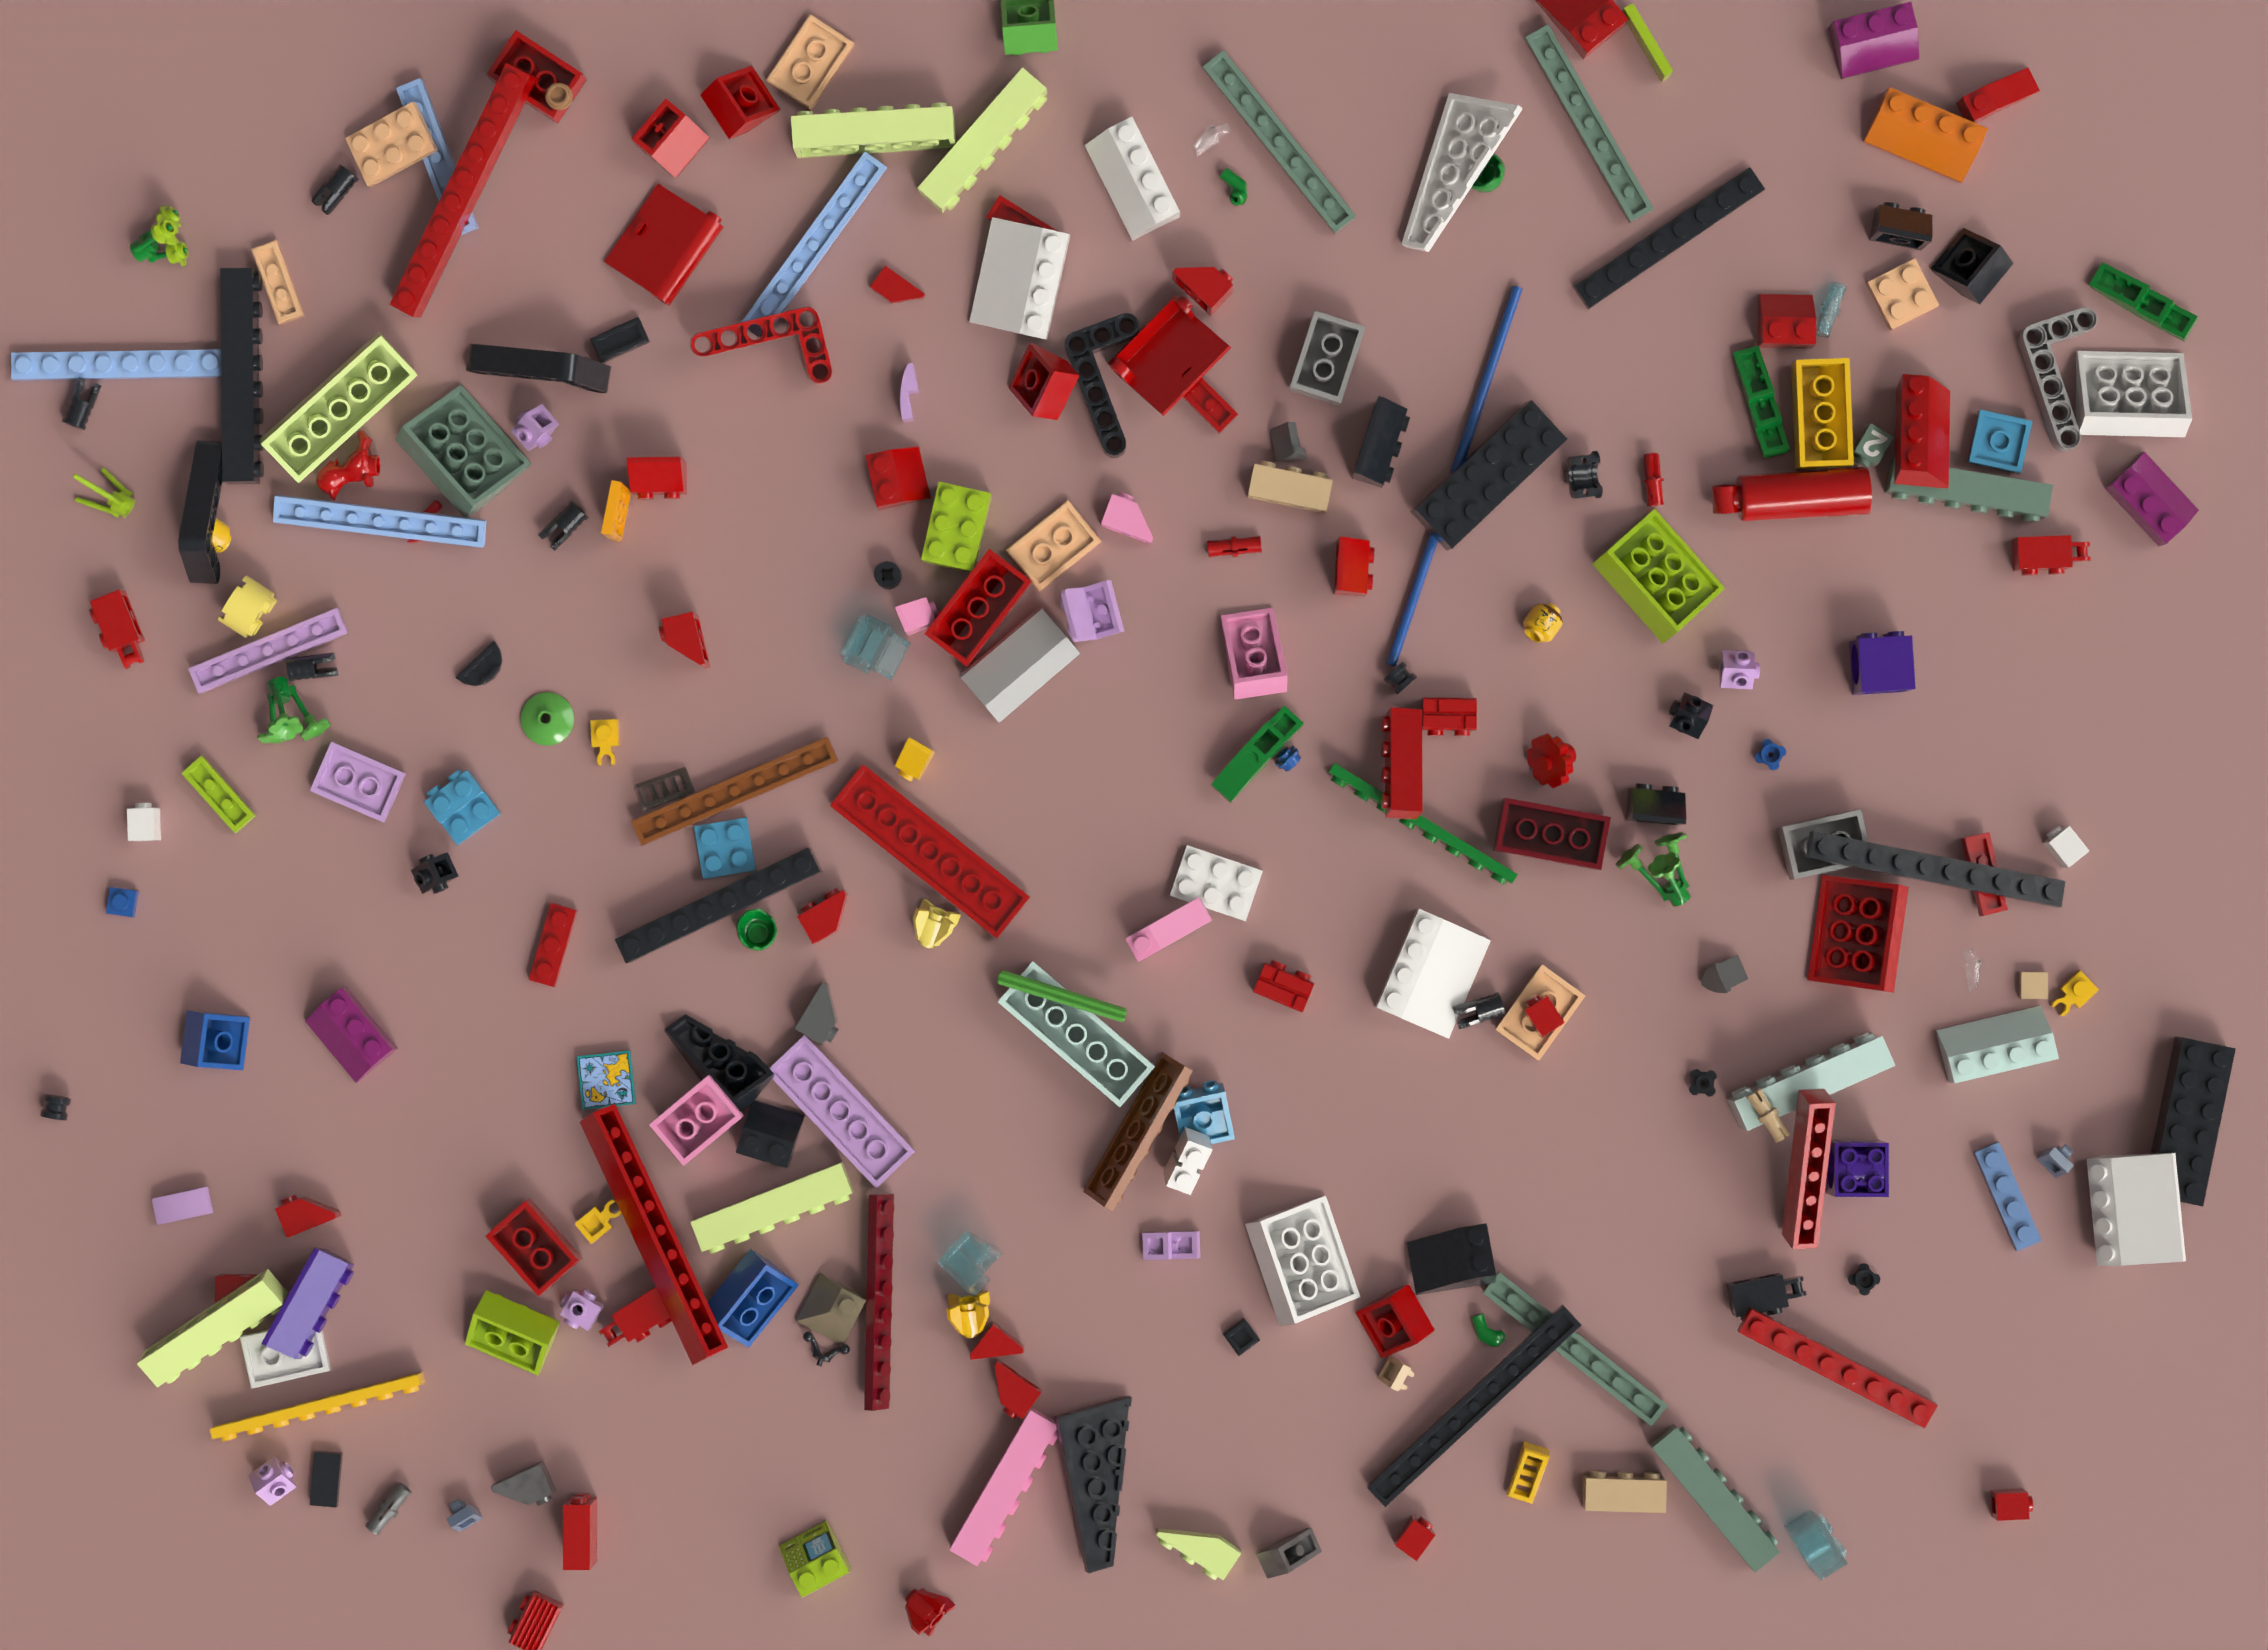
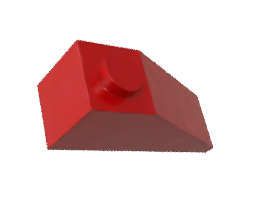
M2029 67L1963 96L1956 104L1963 118L1977 123L2040 92V89Z

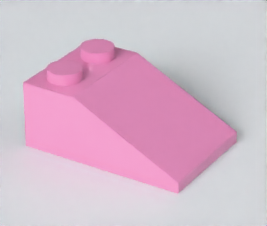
M1273 608L1221 615L1234 700L1287 692V671Z
M708 1075L649 1125L684 1166L744 1115L714 1079Z

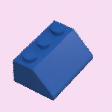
M750 1249L710 1298L708 1304L720 1330L749 1348L799 1284L767 1258Z

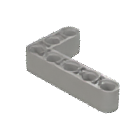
M2087 307L2031 324L2023 329L2017 337L2018 346L2051 444L2059 452H2067L2077 447L2081 440V434L2051 345L2083 335L2096 326L2097 315L2094 310ZM2078 315H2083L2087 318V327L2084 328L2078 324ZM2053 323H2057L2062 327L2063 333L2061 336L2053 333ZM2027 332L2036 334L2038 339L2036 344L2028 342ZM2036 357H2042L2045 360L2046 367L2044 370L2039 369L2035 365ZM2045 382L2053 384L2055 390L2053 395H2049L2044 391L2043 386ZM2054 407L2062 410V420H2056L2053 417L2052 410ZM2062 432L2068 433L2071 436L2072 441L2069 446L2062 443L2060 438Z

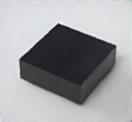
M1245 1318L1223 1333L1238 1356L1260 1341Z

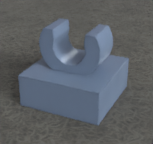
M2064 1144L2062 1148L2053 1147L2043 1151L2037 1160L2057 1178L2068 1173L2074 1166L2068 1160L2074 1151Z
M459 1498L450 1503L454 1514L447 1518V1521L454 1530L461 1532L483 1518L479 1509L471 1505L467 1506Z

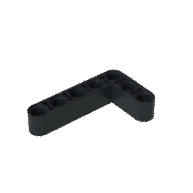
M1123 313L1069 334L1065 339V350L1071 366L1079 374L1077 382L1104 453L1110 458H1119L1125 453L1126 439L1094 354L1129 341L1138 333V320L1130 313ZM1131 321L1134 324L1133 331L1130 333L1122 332L1119 328L1121 322ZM1099 330H1105L1109 333V339L1102 343L1098 342L1094 338L1095 333ZM1074 339H1079L1085 344L1084 348L1079 352H1074L1069 347ZM1083 364H1090L1094 368V372L1092 375L1084 377L1080 375L1079 368ZM1092 389H1099L1103 393V398L1100 401L1094 402L1088 398V393ZM1101 414H1109L1113 421L1111 425L1103 427L1097 422L1098 417ZM1114 438L1122 443L1121 449L1116 452L1110 451L1107 448L1108 441Z
M470 344L466 371L483 375L563 382L587 391L607 393L611 366L572 353Z
M197 441L178 539L179 552L190 583L218 584L220 580V562L212 540L222 488V442Z

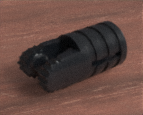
M340 164L313 196L311 201L317 206L322 205L321 210L326 215H329L359 179Z
M79 377L62 422L85 430L88 417L94 408L102 386L95 383L91 388L88 401H83L79 397L84 389L85 379Z
M571 501L557 517H554L539 532L538 536L541 539H545L559 526L563 531L550 545L555 551L589 517Z
M335 653L286 658L289 681L338 676V669L336 667L317 669L318 663L335 660Z
M1498 992L1494 993V995H1488L1487 997L1453 1007L1454 1014L1461 1015L1474 1010L1476 1013L1458 1020L1459 1029L1505 1015V1009Z

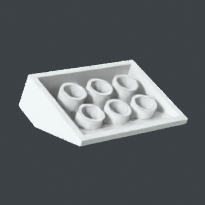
M992 217L969 322L1047 340L1070 234Z
M2077 351L2076 421L2080 434L2185 437L2192 421L2184 353Z
M1417 909L1375 1007L1449 1039L1459 1016L1454 1014L1453 1007L1465 1002L1491 940L1426 911Z
M2175 1153L2102 1155L2088 1158L2087 1168L2097 1266H2125L2186 1261Z
M1326 1196L1269 1214L1245 1224L1279 1326L1296 1324L1360 1297Z

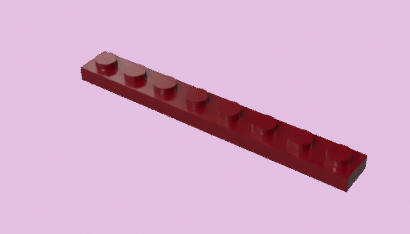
M894 1194L869 1195L864 1410L868 1411L889 1409Z

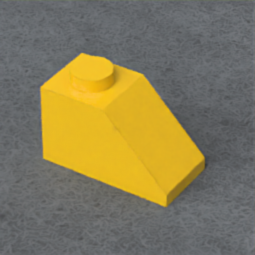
M909 737L895 764V767L900 769L898 775L909 781H912L913 778L920 780L935 752Z

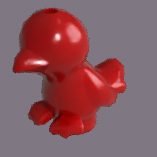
M363 430L357 432L359 441L357 449L346 459L342 466H338V459H335L334 462L330 460L317 473V486L327 493L333 501H335L339 491L345 484L364 481L366 487L372 488L374 485L373 476L380 475L379 455L371 454L370 445L372 439Z

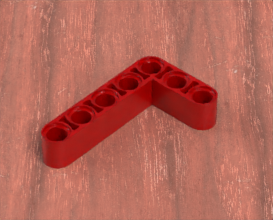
M802 307L694 334L689 342L691 351L695 355L703 357L797 334L808 378L815 383H825L832 375V367L819 315L810 307ZM804 311L810 312L813 316V322L808 327L802 326L799 322L800 314ZM780 317L787 322V329L783 333H777L773 328L774 321ZM752 324H757L761 328V336L756 340L751 339L747 334V329ZM726 330H730L735 334V342L730 346L724 345L721 341V335ZM699 337H706L709 341V349L705 352H699L695 348V341ZM812 337L816 338L820 343L819 350L815 353H810L806 349V342ZM816 364H822L826 368V374L822 379H816L812 374V369Z

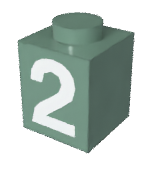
M1869 424L1865 427L1853 448V455L1856 457L1854 461L1863 467H1875L1879 464L1894 437Z

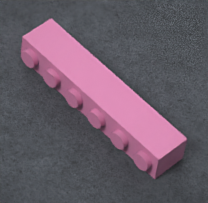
M1032 1407L1030 1408L951 1544V1552L975 1566H978L981 1560L983 1562L987 1561L993 1550L989 1546L993 1538L999 1539L1007 1526L1003 1523L1007 1514L1011 1516L1014 1514L1020 1501L1016 1500L1021 1490L1026 1493L1034 1479L1030 1477L1034 1467L1040 1469L1047 1457L1043 1453L1048 1444L1053 1446L1058 1438L1055 1420Z

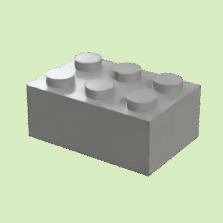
M1314 311L1289 391L1340 407L1366 327Z
M1861 809L1777 828L1789 880L1848 867L1807 859L1806 853L1811 831L1868 842Z

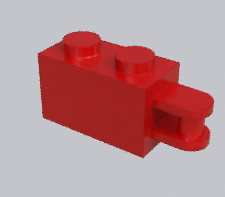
M2071 535L2012 539L2013 571H2021L2022 576L2038 575V570H2048V575L2065 574V569L2073 567L2072 562L2091 561V557L2088 556L2090 542H2072ZM2072 547H2077V557H2072Z
M119 589L89 601L92 607L89 609V613L93 622L99 624L102 632L99 634V638L105 649L108 648L111 652H118L125 669L130 668V665L133 663H143L144 658L138 643L144 642L145 639L126 591ZM132 647L133 652L126 654L125 649Z
M654 1287L612 1314L611 1316L614 1321L598 1332L600 1335L603 1334L608 1341V1347L624 1337L628 1343L633 1339L638 1343L651 1335L649 1329L655 1325L662 1328L672 1320L657 1288ZM615 1325H618L622 1332L619 1336L616 1335L612 1328Z

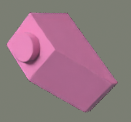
M1119 492L1118 496L1112 494L1101 522V527L1151 545L1153 536L1138 504L1133 502L1134 497Z
M926 597L895 607L904 631L908 636L930 627L939 615L934 601L929 603Z

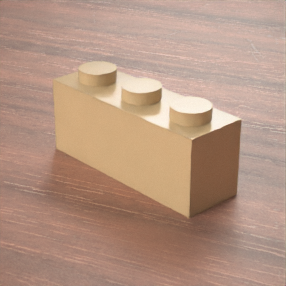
M1260 461V465L1254 464L1247 498L1326 514L1333 480L1328 479V474L1321 472H1312V475L1302 474V469L1286 466V470L1275 468V463Z
M1593 1470L1590 1471V1475H1583L1582 1507L1585 1511L1666 1513L1667 1480L1664 1477H1660V1473L1644 1472V1476H1633V1472L1618 1471L1617 1476L1606 1475V1471Z

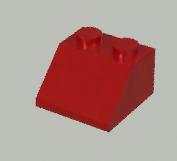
M752 65L716 78L700 94L728 139L749 132L781 110Z
M1215 267L1175 268L1172 271V281L1209 316L1233 293L1234 285L1231 282L1233 278L1224 269L1218 271Z
M1759 294V348L1811 349L1815 346L1817 317L1813 295Z
M1029 343L1008 388L1031 416L1058 420L1076 385L1079 374L1068 361L1034 343Z
M919 446L890 449L865 455L878 510L931 499Z
M681 456L627 457L630 492L633 495H637V499L651 500L654 499L653 495H664V499H680V494H687V465Z
M1339 536L1336 544L1334 594L1366 596L1367 590H1372L1373 574H1368L1369 563H1374L1375 548L1370 547L1369 540Z
M692 611L662 618V625L658 626L662 642L667 643L668 646L700 666L709 668L710 663L699 616Z
M1409 1284L1390 1291L1355 1312L1381 1359L1418 1344L1435 1331Z

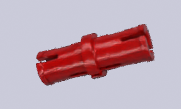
M1231 536V539L1207 540L1209 558L1225 555L1238 557V554L1262 553L1260 536L1247 538Z

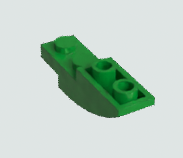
M1284 705L1246 743L1217 776L1211 786L1231 803L1266 767L1267 763L1302 728L1304 722Z

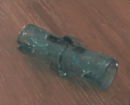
M1838 282L1830 283L1826 299L1819 308L1821 313L1816 324V335L1824 338L1830 337L1835 318L1841 312L1839 307L1847 289L1845 285Z

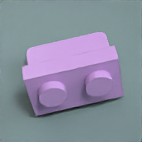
M1111 580L1086 587L1061 590L1060 603L1066 613L1068 633L1074 642L1098 640L1125 632Z

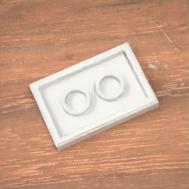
M268 1330L240 1336L251 1389L331 1370L323 1330L320 1333H315L311 1341L314 1343L313 1348L308 1356H303L302 1359L291 1358L261 1344Z

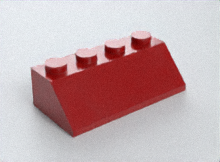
M1902 374L1896 388L1894 484L1948 489L1950 390L1930 376Z
M988 549L924 634L968 668L1030 587L1032 581L991 549Z

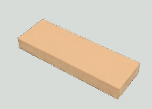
M274 240L252 248L254 259L278 324L281 325L305 316L278 241Z

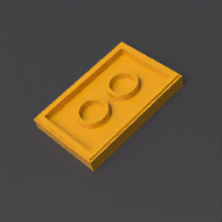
M611 480L601 534L611 541L621 542L631 492L622 482Z

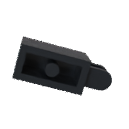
M1775 1273L1726 1283L1732 1314L1743 1320L1750 1307L1759 1312H1767V1315L1782 1313V1308L1789 1307L1788 1299L1807 1295L1802 1287L1801 1281H1804L1803 1276L1783 1279L1782 1274ZM1791 1284L1792 1293L1786 1294L1785 1285Z

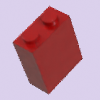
M575 1493L574 1497H570L563 1504V1570H591L597 1562V1497H590V1493Z

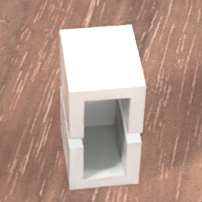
M1185 1127L1175 1146L1176 1153L1172 1152L1163 1175L1167 1187L1191 1195L1200 1177L1199 1169L1203 1170L1213 1149L1208 1135Z

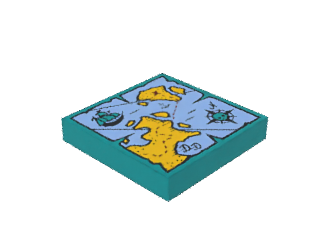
M631 1050L577 1056L582 1110L603 1108L613 1104L616 1106L637 1104Z

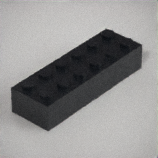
M1532 400L1527 401L1410 512L1446 551L1453 549L1551 456L1567 438Z
M2175 1037L2151 1154L2175 1153L2180 1202L2203 1207L2236 1049L2184 1037Z

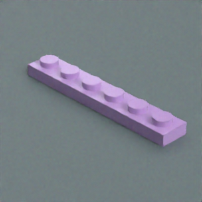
M335 608L188 668L197 692L202 694L285 660L288 657L346 635L348 630L339 608Z

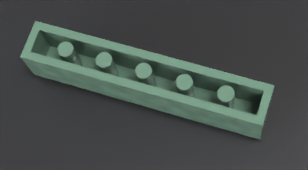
M1895 459L1889 463L1885 493L1892 494V499L1907 501L1908 497L1918 498V503L1934 505V501L1945 503L1944 507L1950 509H1960L1961 506L1971 507V512L1986 514L1987 510L1996 511L1997 516L2013 518V514L2024 516V521L2039 522L2040 519L2048 517L2053 489L2051 484L1949 468L1948 489L1894 484Z
M1674 1424L1653 1440L1649 1446L1756 1573L1780 1553L1775 1547L1779 1542L1769 1530L1765 1533L1758 1526L1761 1520L1752 1510L1746 1512L1741 1505L1744 1500L1735 1489L1732 1491L1727 1489L1724 1485L1727 1479L1718 1468L1713 1471L1708 1466L1707 1462L1710 1459L1700 1447L1695 1450L1689 1443L1693 1438L1682 1426L1678 1429Z

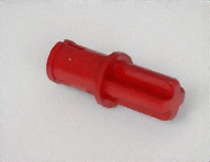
M1644 454L1645 480H1643V483H1646L1647 506L1664 505L1662 481H1664V478H1661L1659 454Z

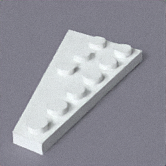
M1449 93L1401 245L1415 250L1430 251L1523 108L1519 105Z

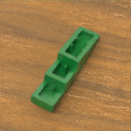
M2103 262L2089 283V287L2112 302L2185 342L2198 320L2197 315L2175 305L2173 300L2151 290L2149 285Z
M1759 345L1733 352L1740 385L1763 459L1789 452L1790 447L1782 427V417L1774 397L1775 391Z

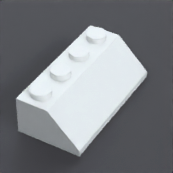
M1133 117L1108 128L1085 145L1132 241L1180 217V211Z

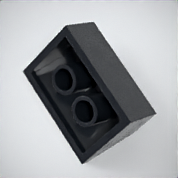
M1378 396L1352 479L1380 488L1383 487L1384 482L1390 483L1394 468L1390 467L1392 457L1398 458L1402 442H1399L1398 438L1401 431L1406 432L1410 417L1406 416L1407 408Z

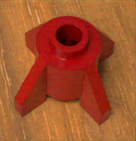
M924 1588L912 1590L905 1598L907 1602L905 1609L910 1627L918 1635L924 1632L928 1637L931 1636L936 1627L935 1625L940 1622L944 1614L946 1615L955 1608V1604L948 1597L928 1592Z

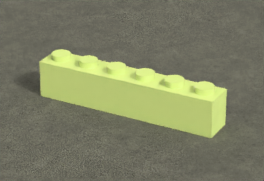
M1022 67L919 185L918 192L942 213L946 209L951 211L960 200L958 195L964 189L968 191L978 179L975 176L981 169L987 170L995 160L993 155L999 148L1003 151L1013 139L1010 137L1016 129L1022 130L1030 120L1028 115L1035 108L1038 111L1048 99L1045 97L1047 88Z
M840 1162L697 1218L690 1223L701 1251L709 1250L710 1254L725 1249L724 1243L734 1240L735 1244L750 1239L749 1234L759 1230L760 1235L774 1230V1224L784 1220L785 1225L800 1219L799 1214L809 1211L810 1215L825 1209L824 1204L834 1201L835 1205L850 1200L849 1194H852L854 1190L844 1164Z
M266 1269L143 1351L137 1365L156 1387L161 1386L165 1382L170 1384L186 1368L191 1370L201 1362V1358L207 1354L209 1356L216 1354L222 1348V1344L228 1340L230 1343L237 1340L246 1328L250 1327L253 1329L263 1321L264 1316L269 1313L274 1315L279 1312L288 1292L270 1270Z

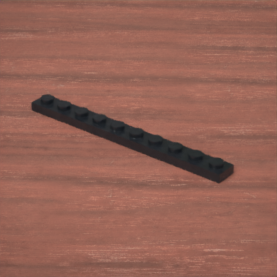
M1815 831L1810 832L1806 853L1807 859L2056 908L2062 907L2066 882L2063 880Z
M1562 1304L1367 1485V1489L1384 1507L1389 1505L1582 1324Z

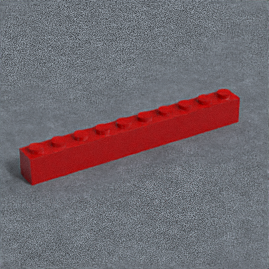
M505 64L389 305L412 317H422L462 231L537 79L534 75L512 64Z
M613 1104L593 1112L580 1121L581 1127L693 1366L729 1347L616 1105Z

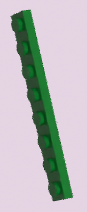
M1335 763L1332 765L1328 774L1332 775L1330 779L1332 782L1342 788L1346 785L1355 789L1353 793L1355 796L1365 802L1370 798L1378 803L1376 808L1385 813V809L1381 808L1383 792ZM1421 815L1417 820H1399L1401 824L1411 830L1416 826L1424 831L1422 836L1435 844L1437 840L1447 845L1445 850L1456 857H1459L1460 854L1470 859L1468 864L1475 869L1482 871L1485 868L1492 872L1491 878L1502 885H1505L1506 882L1513 884L1518 875Z

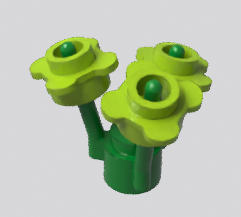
M164 204L158 208L159 212L156 214L157 223L152 225L149 231L139 236L138 240L132 242L130 250L134 258L139 262L148 259L150 263H153L159 259L168 258L171 264L180 263L184 267L187 265L186 258L189 256L188 248L184 242L178 241L175 237V234L178 233V226L182 225L180 222L181 217L172 206L168 207ZM157 242L161 244L167 243L166 252L156 253L159 250Z

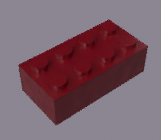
M1505 797L1502 798L1493 851L1601 870L1611 817Z

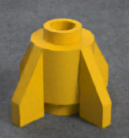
M985 1290L977 1294L976 1297H960L952 1293L948 1295L949 1308L946 1309L947 1319L959 1334L966 1338H974L984 1330L989 1317V1291Z

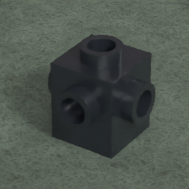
M1684 692L1679 701L1674 700L1668 714L1672 716L1669 727L1699 739L1709 721L1713 705L1701 700L1699 697Z
M448 852L436 857L433 854L427 855L419 859L420 865L411 870L414 881L422 894L431 890L434 894L442 892L449 888L447 883L459 877Z

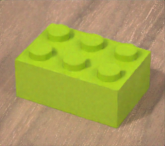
M938 482L921 561L931 565L971 573L977 565L992 499L991 493Z

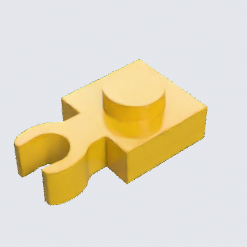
M618 719L590 720L592 747H600V752L597 756L598 765L602 766V758L605 755H609L611 757V765H615L616 758L612 752V747L620 746Z
M2078 970L2059 988L2064 995L2053 1000L2050 1007L2054 1008L2061 1002L2064 1005V1009L2058 1015L2065 1016L2070 1011L2072 1004L2077 1008H2081L2099 989L2081 970Z
M615 1199L607 1202L602 1212L595 1206L575 1223L576 1227L590 1244H593L613 1227L608 1221L609 1219L616 1218L622 1214L620 1210L617 1213H613L610 1210V1205L616 1201Z

